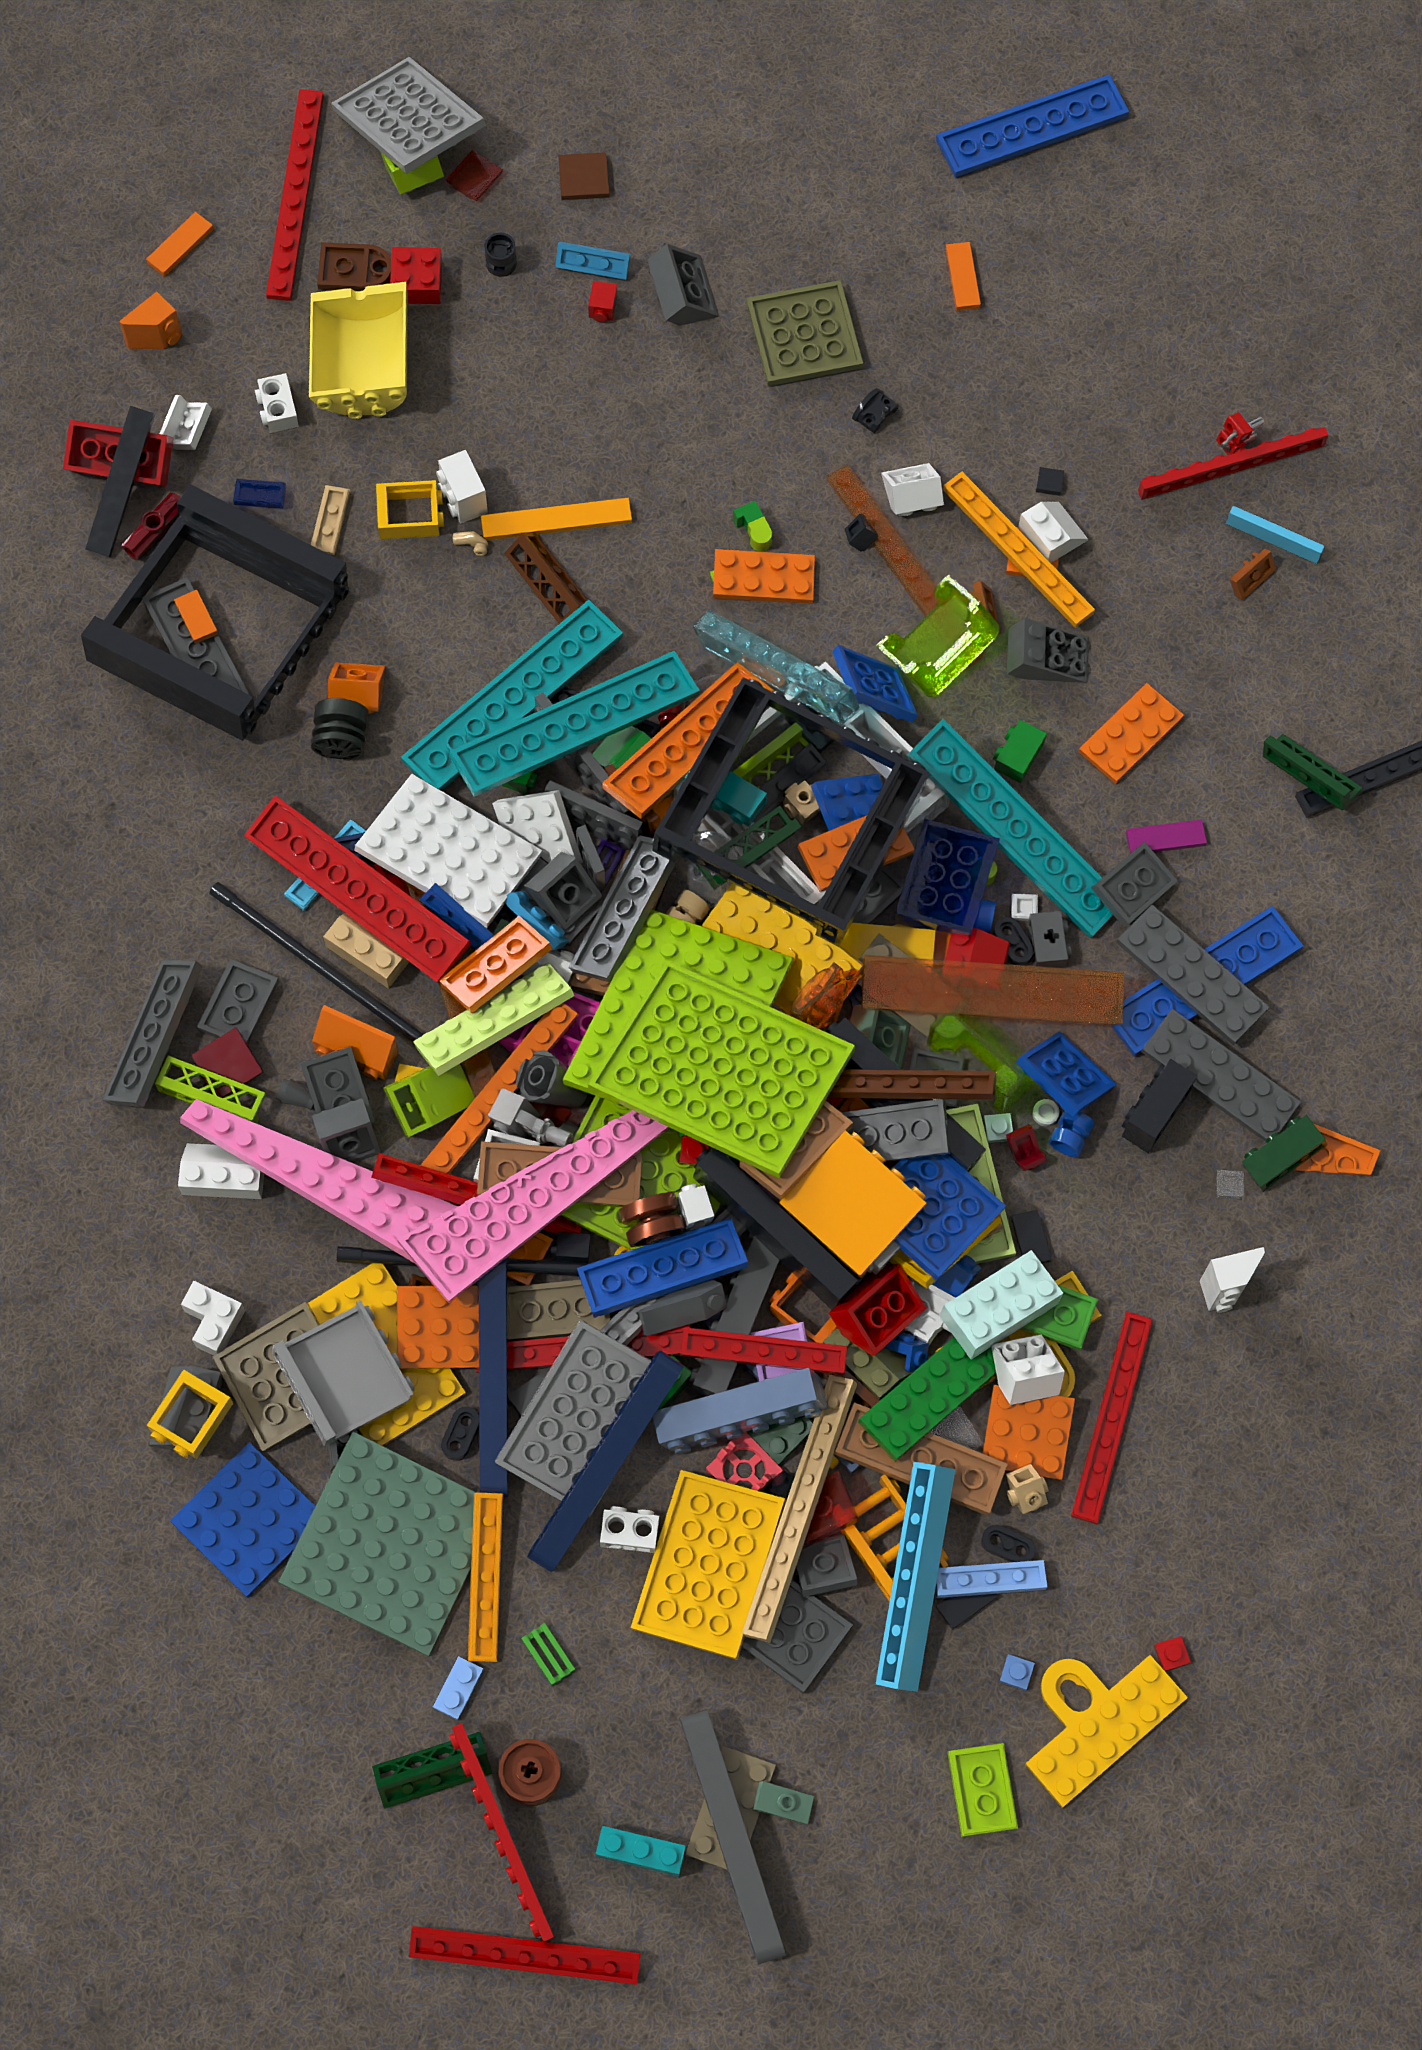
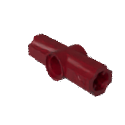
M170 492L153 511L144 514L142 523L121 545L122 549L131 558L139 561L157 541H161L164 538L169 527L179 517L177 502L180 496ZM152 525H159L157 528H150Z

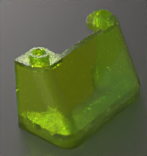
M949 575L935 588L934 597L939 604L908 635L902 638L898 633H890L876 645L928 697L938 695L996 638L999 632L998 623L982 603Z
M945 1013L931 1024L927 1046L933 1052L950 1050L955 1054L962 1046H965L990 1071L996 1072L995 1092L997 1098L993 1108L1000 1114H1005L1032 1087L1033 1079L1027 1076L1016 1064L1018 1058L973 1016L966 1013Z

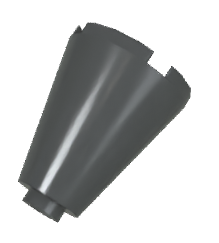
M545 1050L532 1053L535 1056L530 1060H524L516 1079V1085L521 1091L520 1096L533 1103L577 1108L584 1103L587 1092L563 1084V1078L568 1068L554 1054Z

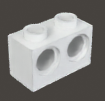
M286 373L258 379L259 389L255 390L258 405L263 404L264 410L260 411L263 426L268 425L270 433L299 427ZM272 392H277L275 395H269ZM277 413H282L281 416H274Z
M691 1184L681 1188L682 1192L678 1193L677 1196L679 1204L677 1210L679 1215H682L686 1226L684 1232L711 1224L714 1213L705 1185L698 1187L697 1184Z
M613 1506L610 1510L604 1509L600 1547L655 1553L659 1516L654 1515V1512L650 1510H638V1513L627 1512V1509L623 1507ZM618 1521L624 1525V1529L620 1533H612L609 1530V1525L612 1522ZM643 1524L648 1525L652 1530L645 1537L636 1533L637 1527Z

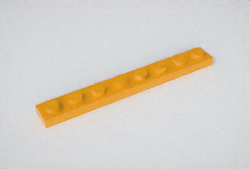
M963 471L943 485V491L1074 628L1094 614L1095 609Z

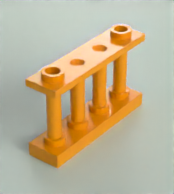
M883 1475L879 1481L883 1488L850 1510L848 1508L844 1510L839 1504L830 1511V1517L841 1533L845 1535L852 1549L890 1602L894 1577L890 1578L885 1569L888 1568L887 1564L897 1558L900 1543L884 1554H877L876 1556L869 1546L872 1545L871 1542L904 1520L906 1503L899 1495L901 1489L893 1478L889 1480L886 1475ZM890 1497L898 1511L867 1532L862 1531L859 1533L854 1525L856 1523L855 1519ZM943 1549L939 1568L948 1567L946 1561L949 1558Z

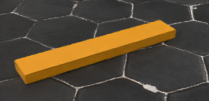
M629 498L481 515L483 537L489 541L518 537L521 533H536L539 535L632 523Z
M474 1493L468 1661L497 1662L503 1494Z

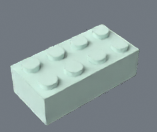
M1031 1250L945 1304L940 1318L969 1358L973 1359L992 1347V1344L1000 1342L1058 1305L1063 1292Z

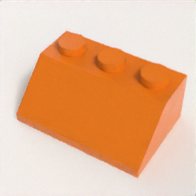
M326 1005L323 1006L312 1039L316 1053L323 1055L351 1046L358 1069L363 1070V1074L372 1080H377V1078L385 1080L399 1054L395 1036Z

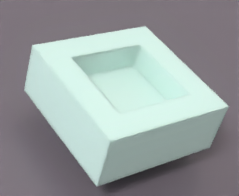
M1011 1114L984 1116L985 1133L988 1143L1007 1141L1006 1134L1013 1132Z

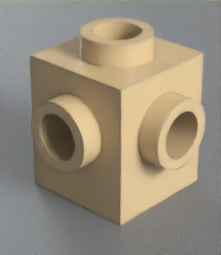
M805 780L799 785L797 783L791 785L785 791L786 795L783 801L786 813L791 818L795 817L802 826L821 812L811 788L812 784L809 785Z
M1031 1464L1006 1474L1010 1490H1007L1009 1501L1012 1506L1017 1505L1023 1514L1035 1511L1039 1507L1048 1504L1045 1493L1049 1490L1046 1481L1042 1476H1039Z

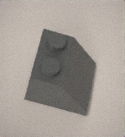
M560 852L524 885L537 905L565 930L603 896L577 858Z
M363 1098L312 1115L324 1152L351 1163L381 1153Z

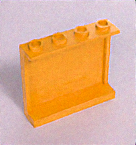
M845 1130L819 1158L809 1172L784 1196L779 1204L858 1277L862 1278L871 1264L922 1209H925L927 1206L924 1201L926 1196L915 1186L910 1189L903 1182L906 1178L898 1170L893 1168L890 1171L883 1164L886 1160L878 1152L873 1150L870 1153L863 1146L865 1141L858 1134L853 1132L850 1135Z

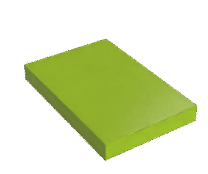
M1004 1743L948 1751L961 1837L1018 1829Z

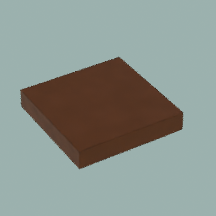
M606 152L558 155L561 200L609 198Z

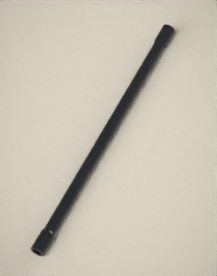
M216 882L209 892L211 896L226 907L233 909L413 1042L424 1035L239 899L235 893L223 884Z
M338 1246L337 1262L417 1266L395 1251ZM507 1258V1272L579 1276L577 1268L591 1263Z

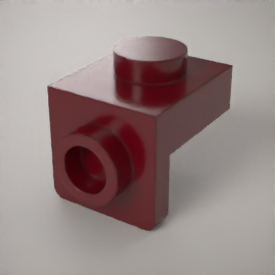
M1030 1124L1006 1134L1012 1157L1023 1171L1035 1169L1041 1163L1047 1161L1046 1155L1039 1148L1034 1129Z

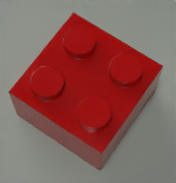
M392 247L390 284L407 283V304H441V248Z

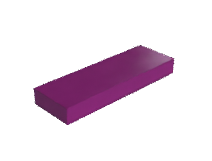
M1202 820L1126 829L1129 853L1133 852L1143 842H1146L1153 852L1202 847L1207 844Z

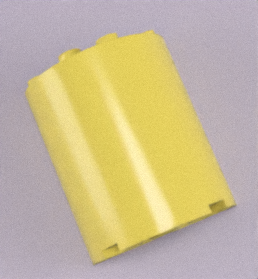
M406 282L367 286L363 291H354L350 288L311 293L309 398L319 409L348 415L352 419H359L363 415L384 416L386 412L397 408L403 403L407 395L408 288Z

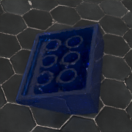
M925 818L895 912L896 923L918 929L971 935L1000 838Z

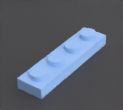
M1044 1560L939 1568L935 1587L936 1598L1046 1590L1047 1581Z

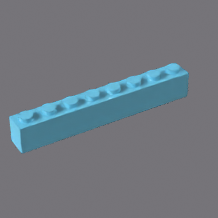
M919 1462L913 1463L876 1685L918 1692L956 1469Z

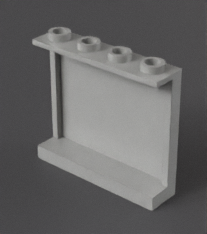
M361 1300L357 1301L356 1306L286 1343L282 1340L273 1345L272 1348L273 1356L324 1447L410 1402L414 1395L412 1391L415 1388L408 1376H403L399 1369L401 1367L399 1358L394 1352L390 1353L388 1350L386 1335L382 1329L377 1330L373 1323L375 1318L368 1305L364 1307Z

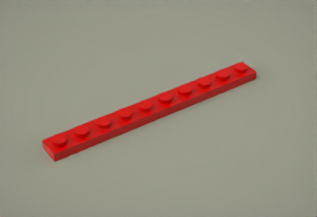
M299 89L266 292L267 299L291 301L323 103V91Z

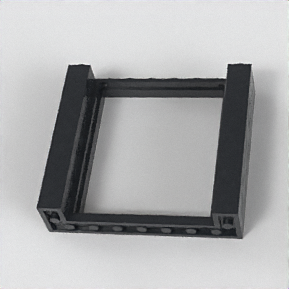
M190 484L177 502L179 514L177 520L106 618L102 620L96 616L93 617L81 634L86 661L244 741L248 734L254 732L259 717L265 715L269 710L273 697L281 693L286 678L294 674L297 662L301 657L307 655L313 639L321 635L326 620H330L334 616L339 601H343L347 597L349 587L346 562ZM185 540L319 607L255 701L253 696L122 630L124 624L142 601V597L147 594Z
M742 677L655 831L652 851L675 863L678 857L681 856L817 926L816 936L839 947L918 802L930 772L926 771L925 767L917 762L911 763L903 759L898 752L893 750L887 751L879 747L876 741L869 738L864 739L856 735L852 729L834 724L829 717L821 714L816 715L809 711L805 705L787 700L782 693L778 691L771 692L763 688L762 684L758 681ZM767 706L892 769L818 906L692 842Z
M846 1018L840 1023L837 1021L833 1022L825 1031L855 1045V1051L844 1070H901ZM861 1098L870 1108L933 1100ZM946 1112L951 1153L948 1155L967 1172H970L979 1162L986 1149ZM712 1148L711 1151L705 1149L696 1159L697 1163L694 1166L693 1178L701 1186L705 1185L706 1191L831 1310L870 1274L866 1272L860 1278L854 1272L852 1274L849 1273L727 1157L728 1154Z

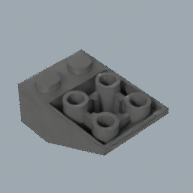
M1023 618L1008 628V675L1027 680L1087 683V636L1028 618Z

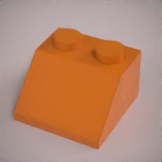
M157 291L119 321L126 346L129 349H165L169 345H175L182 335L176 310Z
M335 662L328 678V699L341 698L356 701L368 709V714L378 712L382 701L385 666Z

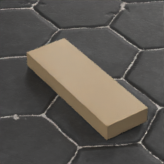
M325 485L311 545L335 557L350 496V489Z

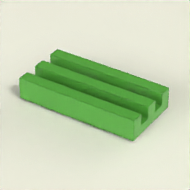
M545 1623L521 1638L552 1686L575 1671V1668ZM544 1632L567 1667L566 1670L563 1671L539 1634ZM533 1638L536 1640V1642L538 1643V1645L550 1661L551 1665L557 1672L558 1675L556 1677L552 1676V1674L544 1664L543 1660L531 1644L530 1640H532Z

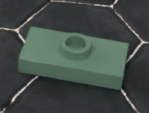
M760 1781L753 1810L797 1823L808 1824L814 1796Z

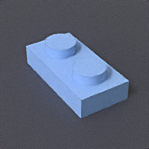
M458 1656L433 1708L459 1720L484 1669Z

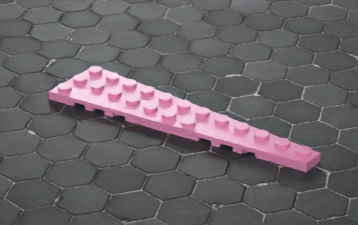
M197 1099L180 1117V1123L413 1263L414 1261L399 1245L397 1239L425 1223H430L441 1217L445 1212L452 1211L458 1207L439 1198L371 1178L373 1171Z
M632 1110L624 1116L608 1122L607 1125L595 1132L588 1133L584 1138L575 1143L568 1144L510 1176L506 1181L492 1186L481 1195L472 1197L452 1211L445 1212L441 1217L432 1222L425 1223L398 1238L397 1242L445 1300L450 1303L670 1127Z

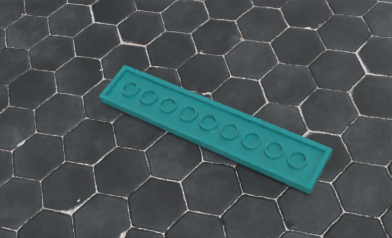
M590 600L586 601L401 756V761L418 778L442 791L461 775L449 756L450 750L535 712L534 708H536L535 697L543 692L548 699H551L621 640L623 632Z
M672 651L452 749L449 756L475 797L699 696L700 690L677 653Z
M944 719L906 755L912 762L923 765L926 771L930 772L928 778L1089 938L1094 936L1113 915L1091 889L1102 877Z

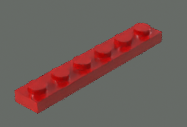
M684 1327L680 1356L795 1370L810 1368L814 1372L844 1375L847 1346Z

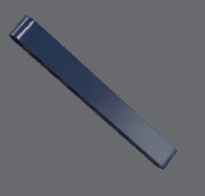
M505 1258L479 1279L480 1493L503 1494V1497H508V1470L495 1463L497 1456L508 1440L507 1258Z
M661 1350L655 1354L531 1547L527 1556L528 1559L550 1572L556 1568L683 1369L682 1363Z

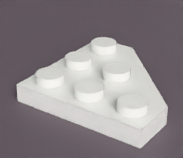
M559 790L500 799L492 803L499 825L541 849V857L548 863L560 852L576 857L580 864L583 862Z

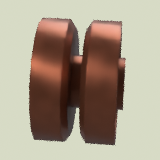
M675 1192L652 1195L634 1201L619 1209L622 1224L628 1226L635 1225L626 1232L630 1247L649 1245L673 1237L686 1230L682 1215L671 1214L679 1206Z
M523 1739L513 1743L505 1750L499 1761L498 1775L504 1792L511 1800L525 1806H536L547 1802L555 1795L561 1783L562 1770L557 1754L548 1744L538 1739ZM528 1769H534L536 1774H532L530 1778H527L525 1772Z

